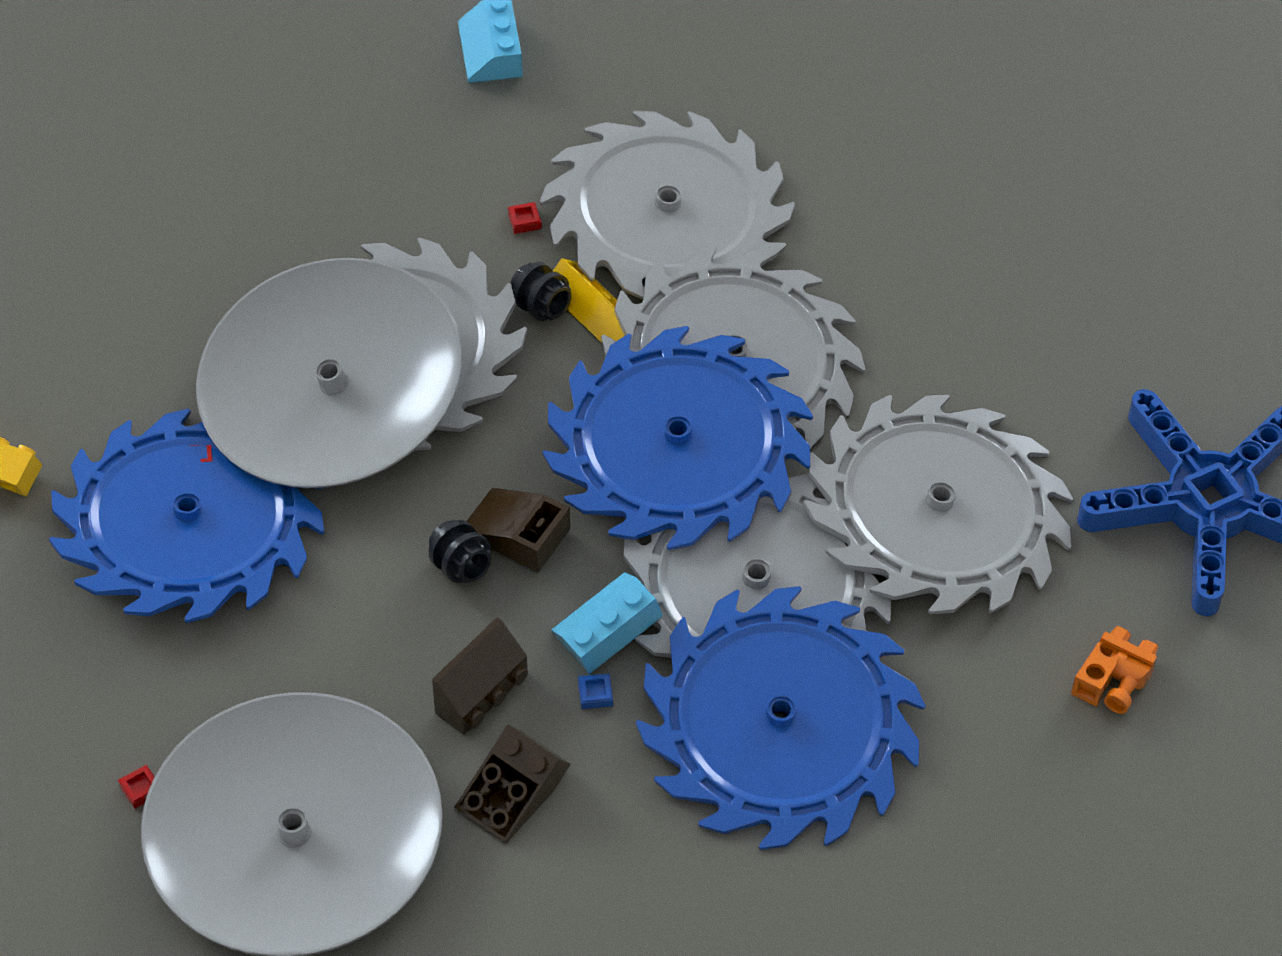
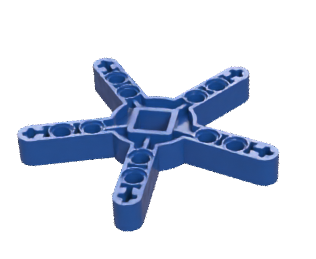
M1147 389L1138 390L1132 396L1128 420L1170 473L1169 481L1086 493L1081 499L1077 523L1085 531L1098 532L1173 521L1181 530L1194 536L1192 608L1199 615L1212 616L1218 612L1225 590L1226 539L1238 535L1245 529L1282 544V500L1259 492L1256 479L1282 453V406L1276 409L1230 454L1220 451H1201L1153 391ZM1214 486L1223 499L1209 505L1200 492Z

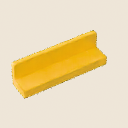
M561 258L553 272H559L564 275L569 282L571 301L567 310L601 343L602 335H606L615 341L624 337L614 313L617 299L595 278L594 281H591L578 268V262Z

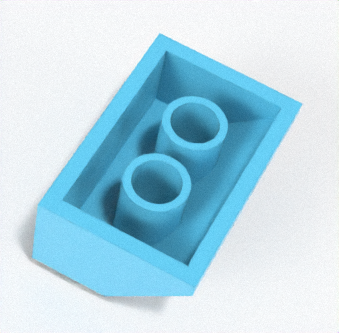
M512 0L480 1L458 20L468 83L522 77V53Z
M624 572L551 629V631L586 672L590 674L663 617L656 598L636 577Z

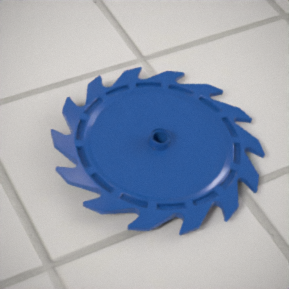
M688 326L664 330L638 352L630 350L632 336L627 334L610 345L602 368L597 375H589L583 361H579L569 376L574 408L569 412H565L552 402L548 403V426L569 451L565 454L547 450L542 452L553 473L587 489L582 494L564 496V502L583 514L624 517L626 519L624 522L608 530L609 536L635 540L666 529H674L676 533L667 544L668 550L693 546L719 522H727L729 524L727 541L731 542L749 530L760 498L764 496L770 497L777 512L782 511L791 495L785 467L787 459H794L807 469L811 466L810 445L787 420L789 417L812 420L813 415L801 397L768 382L771 378L789 376L790 371L771 359L731 356L730 352L745 344V339L719 335L693 344L683 345L680 342L689 332Z
M188 408L165 414L143 435L138 437L131 435L132 420H128L111 432L103 457L98 462L90 461L84 449H80L71 464V472L78 495L74 498H66L55 490L51 491L53 514L76 536L72 539L50 537L49 542L62 559L98 572L93 576L75 579L76 586L94 595L139 596V599L123 608L124 614L152 616L178 605L191 603L193 606L184 618L186 623L211 617L237 592H245L247 594L246 609L250 610L268 596L274 570L278 565H287L294 577L299 578L307 561V555L298 529L308 527L323 535L322 512L297 490L299 489L298 487L278 485L259 479L233 464L212 442L203 422L189 427L183 426L191 414V410ZM206 445H211L212 462L200 461V459L208 458Z
M801 586L775 589L745 613L739 612L736 608L740 591L737 589L716 602L703 634L697 637L690 634L686 618L682 617L669 637L673 673L668 677H663L649 663L645 667L644 691L664 723L656 727L640 720L635 722L645 747L680 769V773L674 776H655L654 782L673 798L717 806L718 811L715 814L698 821L699 827L726 834L760 824H767L771 830L759 844L760 850L788 846L816 821L826 823L827 830L824 845L831 844L848 833L859 801L865 795H870L874 798L879 816H883L895 796L891 755L894 753L902 754L914 767H918L919 740L897 706L905 703L924 710L926 707L915 683L887 667L879 660L882 656L903 655L905 650L886 634L845 628L841 622L860 613V607L835 600L800 610L793 609L790 605L802 591ZM784 712L788 717L778 718L774 713Z

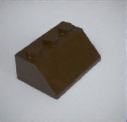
M495 618L432 679L435 714L463 735L472 727H477L483 721L485 714L493 706H499L505 699L507 692L515 685L519 686L528 674L527 655L501 619Z

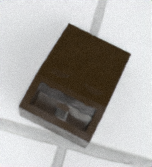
M492 488L467 520L476 529L477 533L482 534L490 542L492 550L536 572H539L571 529L569 506L544 494Z
M507 724L454 807L507 843L553 793L571 764L520 729Z

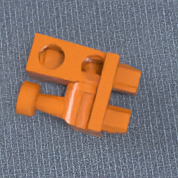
M1116 626L1111 633L1105 631L1101 640L1076 674L1071 695L1097 707L1113 677L1121 682L1118 688L1110 689L1104 698V703L1111 711L1125 714L1132 704L1130 694L1134 689H1142L1153 673L1158 645L1149 640H1142L1139 647L1129 643L1131 637L1129 631L1120 626Z

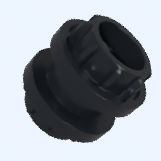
M542 262L523 265L515 272L510 283L516 302L515 306L523 311H528L532 317L539 321L558 318L566 311L570 304L571 288L567 278L559 272H553L548 265Z
M464 520L447 521L440 524L432 532L429 538V559L451 581L455 583L476 581L490 567L492 553L490 542L482 534L477 533L476 529L469 522Z

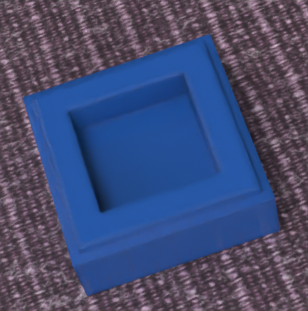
M610 673L578 676L581 709L613 706Z

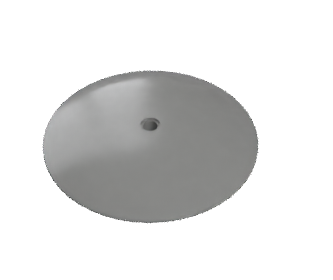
M333 258L313 261L293 267L265 280L238 300L217 324L207 341L198 367L196 398L199 414L209 437L219 451L240 469L259 479L278 485L298 488H324L352 483L393 466L412 453L436 429L449 409L458 388L462 367L461 340L457 325L445 302L434 289L412 273L388 263L363 258Z
M292 692L259 697L237 704L208 719L190 732L165 759L151 784L143 809L141 844L144 861L152 883L168 908L184 924L210 941L232 950L260 956L312 955L347 945L368 935L396 915L414 896L431 869L438 850L442 831L441 795L432 767L421 748L397 723L373 708L351 699L321 693ZM292 826H299L296 830H288Z

